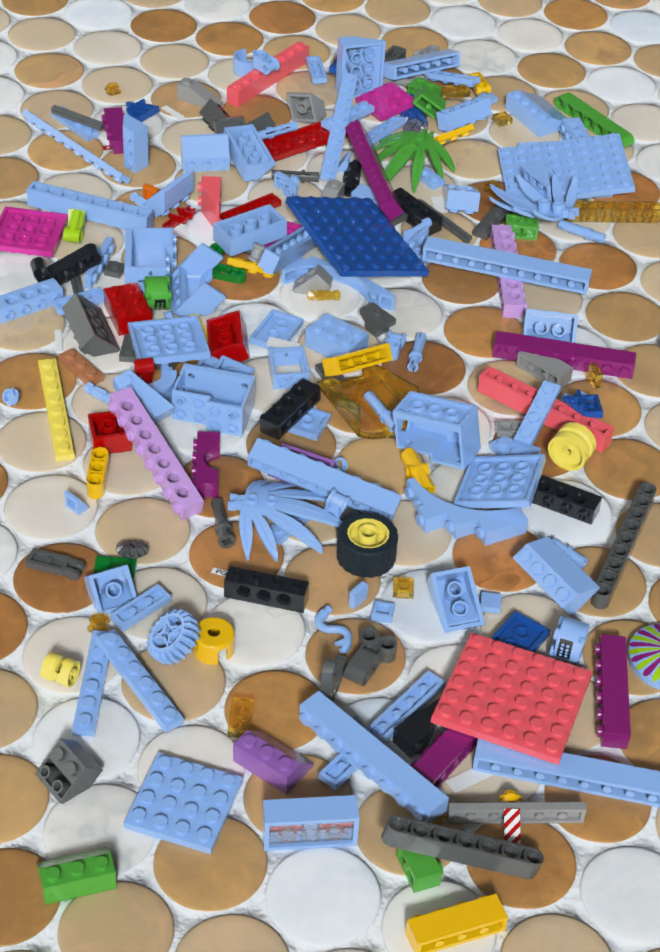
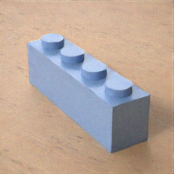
M479 96L436 112L438 129L447 133L456 128L464 127L467 124H474L477 120H485L487 116L492 115L490 97Z

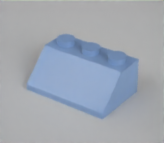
M124 114V167L133 173H137L149 166L148 126L130 115Z
M228 133L181 135V164L183 172H187L190 169L193 172L230 170Z
M190 169L145 201L148 208L153 210L155 218L160 215L164 217L171 212L170 208L175 209L180 205V200L184 202L190 197L188 194L194 191L193 170Z
M526 309L523 335L575 343L579 315Z

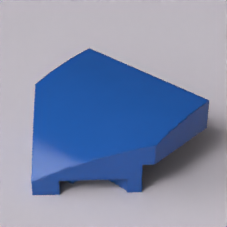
M145 99L136 103L126 102L127 114L140 122L160 112L159 106L146 104Z
M578 389L575 395L564 397V401L583 416L603 418V409L598 394L582 395Z

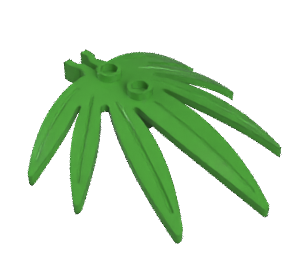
M425 128L420 133L402 131L391 134L380 140L379 144L374 147L375 150L388 146L378 154L380 161L396 152L385 171L389 181L397 175L410 158H414L412 169L413 193L417 189L423 172L425 150L428 151L436 172L441 178H443V167L440 157L455 173V166L449 153L439 142L433 139L434 131L426 133L427 129Z

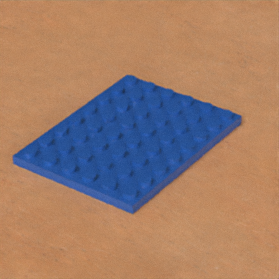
M294 196L286 198L285 203L341 277L428 276L429 270L403 240L402 236L372 199L355 197L329 198L325 196Z

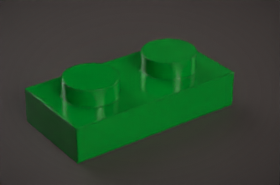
M96 556L94 573L121 565H128L131 578H135L137 558Z

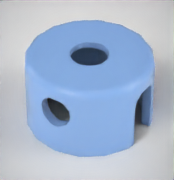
M240 49L233 54V71L236 75L243 77L255 69L253 67V60L248 61L246 59V49Z

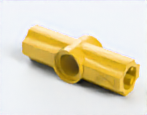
M412 447L406 448L401 453L400 458L406 468L407 479L415 478L424 489L433 494L436 487L430 478L427 463H422L416 450H413Z

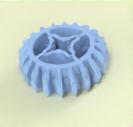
M174 609L172 612L167 611L165 616L161 615L160 620L155 621V626L150 628L151 633L147 635L149 638L146 642L148 645L147 650L152 658L161 664L173 665L175 662L180 663L181 658L186 659L188 653H192L191 649L197 646L195 642L200 639L198 634L201 630L199 629V623L192 614L182 609Z

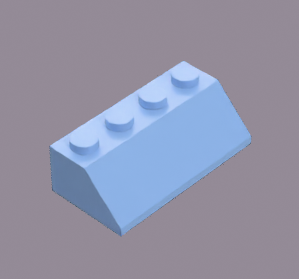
M253 124L224 128V133H228L230 158L243 181L258 180L275 166V161Z
M549 537L527 543L513 557L571 617L600 589Z

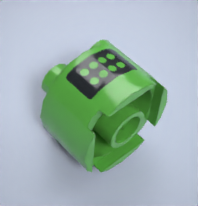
M144 276V298L150 310H170V300H172V293L168 287L170 286V276Z

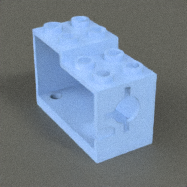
M126 228L125 284L137 282L144 295V276H170L173 273V268H177L176 234H173V228Z
M184 363L180 376H178L172 389V405L174 406L172 419L206 425V430L242 437L255 405L256 376Z
M409 391L393 410L397 448L406 449L412 447L417 453L430 455V462L463 470L481 449L478 406ZM404 420L408 421L406 432L400 430Z

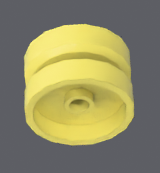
M569 422L564 424L549 442L548 453L553 462L560 468L576 471L581 469L588 458L594 453L597 443L594 435L587 427L579 423Z

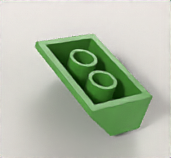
M107 847L36 863L45 905L117 889L116 871L111 852Z

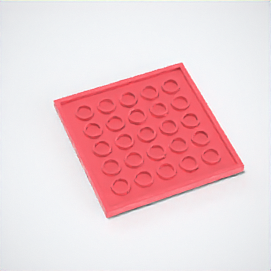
M471 632L434 710L431 723L559 765L591 681L593 671Z

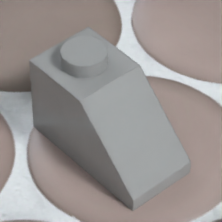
M319 264L296 279L292 291L294 293L319 296L323 292L330 290L333 277Z

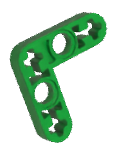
M217 243L210 245V248L224 257L225 251ZM219 262L212 269L213 279L237 284L246 281V270L220 264Z

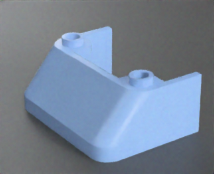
M203 242L171 274V312L176 316H189L192 314H199V316L210 315L226 298V295L208 284L213 278L212 269L223 259V256Z

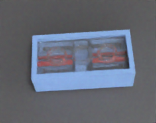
M345 795L263 800L262 835L264 851L357 846L360 819L357 796Z

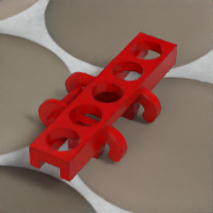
M191 206L180 209V207H177L176 210L179 215L169 213V220L162 224V228H175L180 223L186 224L187 219L191 220L193 218L192 215L196 213V208L191 209Z

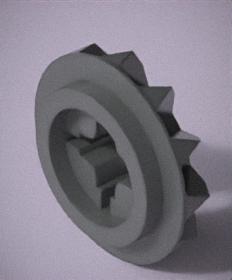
M136 540L121 541L116 545V553L124 558H141L148 553V545Z

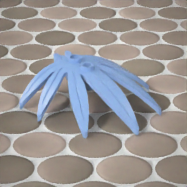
M519 174L516 175V180L523 193L533 203L490 184L491 190L512 206L501 203L489 196L490 200L500 207L519 215L549 221H559L564 218L575 220V216H579V208L574 207L577 199L576 176H574L565 202L562 188L555 174L552 176L553 203Z
M257 480L247 487L245 495L230 493V501H228V511H240V537L247 561L250 559L253 543L252 521L263 545L274 561H278L275 538L263 516L320 554L323 553V547L316 537L300 522L284 513L340 527L343 521L318 506L296 500L308 499L326 502L327 498L306 490H280L296 487V485L287 482L270 483V480Z

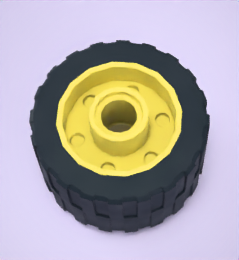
M360 513L345 519L338 531L336 557L339 565L346 572L362 578H373L386 574L393 568L396 562L397 528L387 518L378 514Z

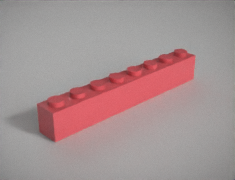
M296 42L274 56L280 63L279 70H273L270 74L265 75L261 71L254 69L227 86V103L240 107L306 64V56H309V46L302 42Z
M491 366L484 370L479 377L478 392L524 415L527 414L539 391ZM556 399L544 425L556 431H559L564 424L569 422L584 425L592 432L596 439V451L603 453L611 444L614 427L597 418L585 417L568 404Z

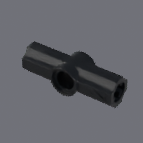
M359 160L350 162L347 170L344 171L343 182L345 183L344 195L346 197H351V192L360 184L362 166Z

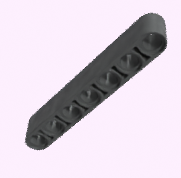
M393 815L388 819L381 835L383 843L389 847L524 879L534 878L544 861L543 854L533 847L398 815Z

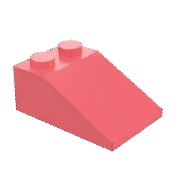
M202 176L201 182H198V192H201V196H198V206H201V213L213 227V223L220 221L221 177Z

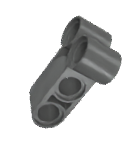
M363 628L359 635V649L347 664L343 677L356 684L365 686L382 662L391 663L395 660L397 640L390 635L379 637L378 631L375 628Z

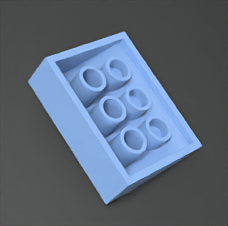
M355 36L338 38L335 83L337 94L343 72L358 76L353 97H358L383 85L385 40Z
M521 90L507 93L505 109L536 136L541 137L559 132L562 118L567 117L543 97Z

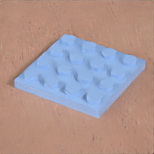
M198 315L128 322V331L136 359L152 357L154 364H168L171 362H186L210 358V350Z
M545 454L475 456L467 467L454 505L469 509L530 507L546 462Z
M158 753L124 821V828L211 854L242 786L243 777Z

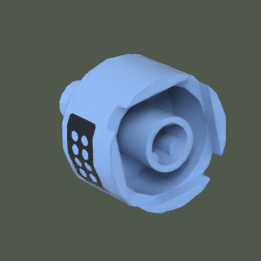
M561 616L558 627L555 629L553 636L554 644H552L549 656L579 664L587 639L589 624Z

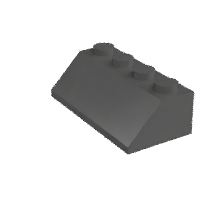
M75 293L62 309L65 313V318L70 324L69 328L74 333V339L78 342L79 350L93 357L118 352L120 348L101 308Z

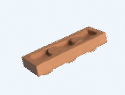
M73 348L58 354V361L83 383L91 382L96 385L104 381V375Z

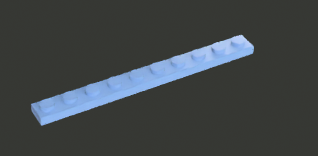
M343 72L319 179L325 181L336 179L346 133L345 127L348 124L358 78L357 75Z
M24 109L22 115L27 117V122L32 125L36 123L35 127L41 131L45 129V134L50 137L55 136L54 140L60 144L64 142L63 146L69 150L74 149L73 152L80 157L83 155V159L90 164L94 162L93 166L99 170L103 168V173L110 177L113 175V179L121 184L123 181L129 184L131 180L129 177Z

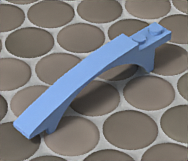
M313 256L309 259L299 257L281 269L282 283L288 284L320 264L333 277L332 281L343 283L357 290L364 296L368 304L374 302L383 309L395 310L396 296L365 277H341L328 261Z

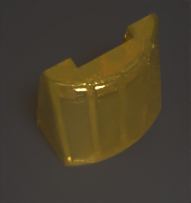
M379 365L363 368L362 376L341 382L333 377L317 381V385L321 386L323 394L358 437L365 439H383L395 435L394 430L390 432L387 426L380 422L379 416L364 400L366 392L373 391L386 409L392 413L409 391L419 393L418 386ZM407 420L403 421V426L400 430H406Z

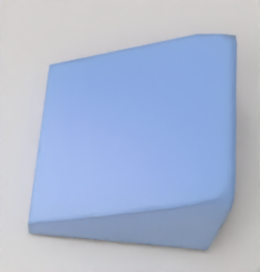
M350 151L339 162L337 172L344 173L351 162Z
M67 490L65 491V506L80 515L89 508Z

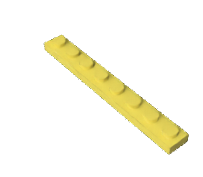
M56 358L38 360L56 462L73 460L75 455Z

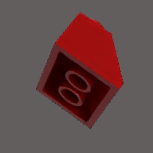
M240 310L206 320L210 356L220 359L224 355L237 362L250 359L246 324Z

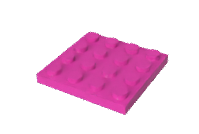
M5 206L0 216V251L53 257L63 235L64 228L68 224V214Z

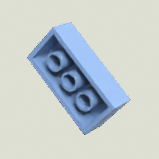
M270 204L213 223V240L230 257L253 249L254 242L265 245L287 236V220Z

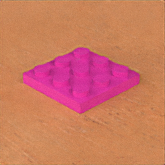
M388 82L355 98L357 104L361 101H367L375 106L374 112L371 115L380 122L415 106L413 104V97L393 82Z

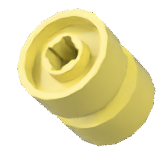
M49 652L42 663L40 676L52 682L57 680L58 684L71 688L77 681L81 663L69 657L64 659V656L61 654Z

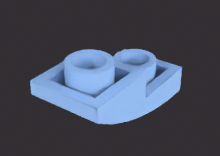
M280 171L274 173V187L282 190L283 196H297V184Z

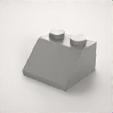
M286 93L293 121L317 123L327 115L324 101L313 93Z

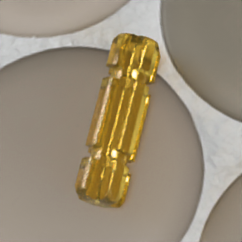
M308 290L307 299L340 300V291L317 290L315 292V290Z

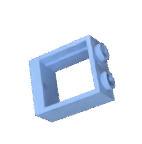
M304 346L268 348V366L273 390L290 389L302 378L309 381L310 372ZM300 365L301 372L277 374L275 366Z

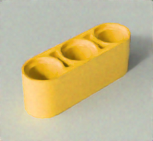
M97 447L91 452L86 477L87 495L91 499L102 498L105 494L109 472V453L106 448Z

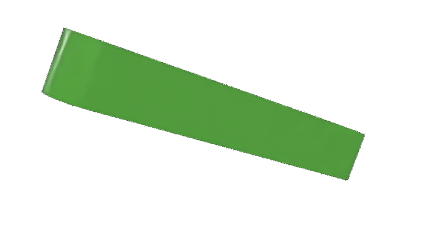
M568 92L555 98V105L558 109L571 118L580 117L584 127L596 135L620 133L624 149L634 144V137L630 132L572 93Z

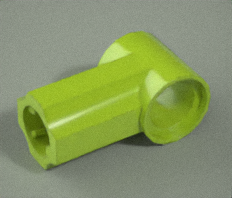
M80 210L71 211L68 226L63 231V241L79 244L82 242V229L86 218L85 213Z

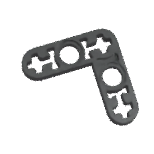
M338 655L335 660L325 659L321 674L320 692L332 702H334L348 662V658Z

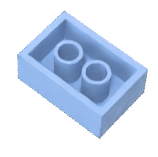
M325 313L305 331V347L326 357L368 347L369 333L328 313Z

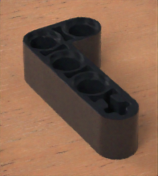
M89 243L49 266L43 258H33L30 262V267L38 283L54 278L59 285H62L99 264L101 256L97 246Z

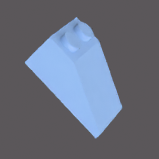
M444 184L445 208L449 209V212L458 213V210H463L466 214H474V212H478L480 192L476 187Z
M470 566L435 572L429 575L427 583L431 599L445 633L485 625Z

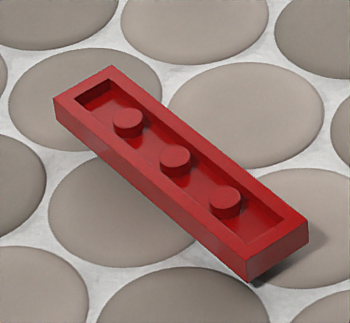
M273 193L220 213V219L224 220L268 204L273 208L281 206L282 200Z

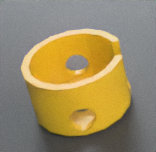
M217 617L205 618L198 622L201 631L198 634L200 639L195 642L197 646L193 647L195 657L206 664L216 665L218 664V653L226 649V659L229 660L234 654L235 631L233 626L227 620Z

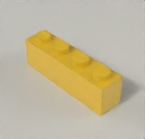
M389 343L376 344L322 359L325 377L341 375L391 361Z
M497 894L483 895L476 900L459 902L455 906L445 909L438 908L428 914L414 915L407 919L405 934L413 952H436L506 930L508 916Z

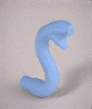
M326 605L315 616V624L324 633H339L343 635L344 638L334 642V645L341 647L339 652L345 654L351 648L352 634L344 626L324 624L328 615L333 611L329 605Z

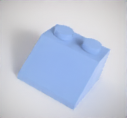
M121 565L83 576L89 598L98 616L112 613L137 597L128 565Z

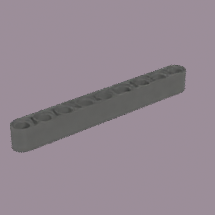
M644 482L640 484L596 581L600 589L591 599V604L596 609H606L611 602L653 506L656 486L652 483Z

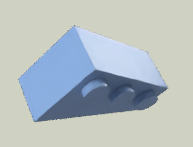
M128 370L113 378V387L116 391L131 386L154 424L174 414V406L132 371Z

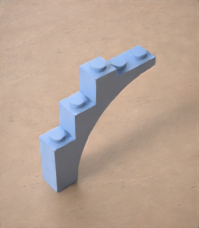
M415 478L407 479L406 488L404 489L407 499H410L414 509L417 511L415 516L416 523L425 533L446 527L447 532L451 533L454 539L475 533L485 546L526 533L528 518L519 507L493 511L459 507L432 495Z

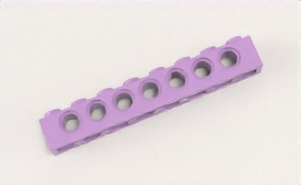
M492 225L490 233L491 249L518 254V251H516L517 244L514 241L515 232H512L511 225ZM496 276L502 318H523L524 311L527 309L523 281Z
M131 386L111 393L108 402L110 412L115 414L119 426L123 427L126 432L127 439L132 441L136 453L143 458L146 469L151 471L155 483L160 485L163 496L172 505L173 512L178 514L181 520L201 513L204 505L203 498Z

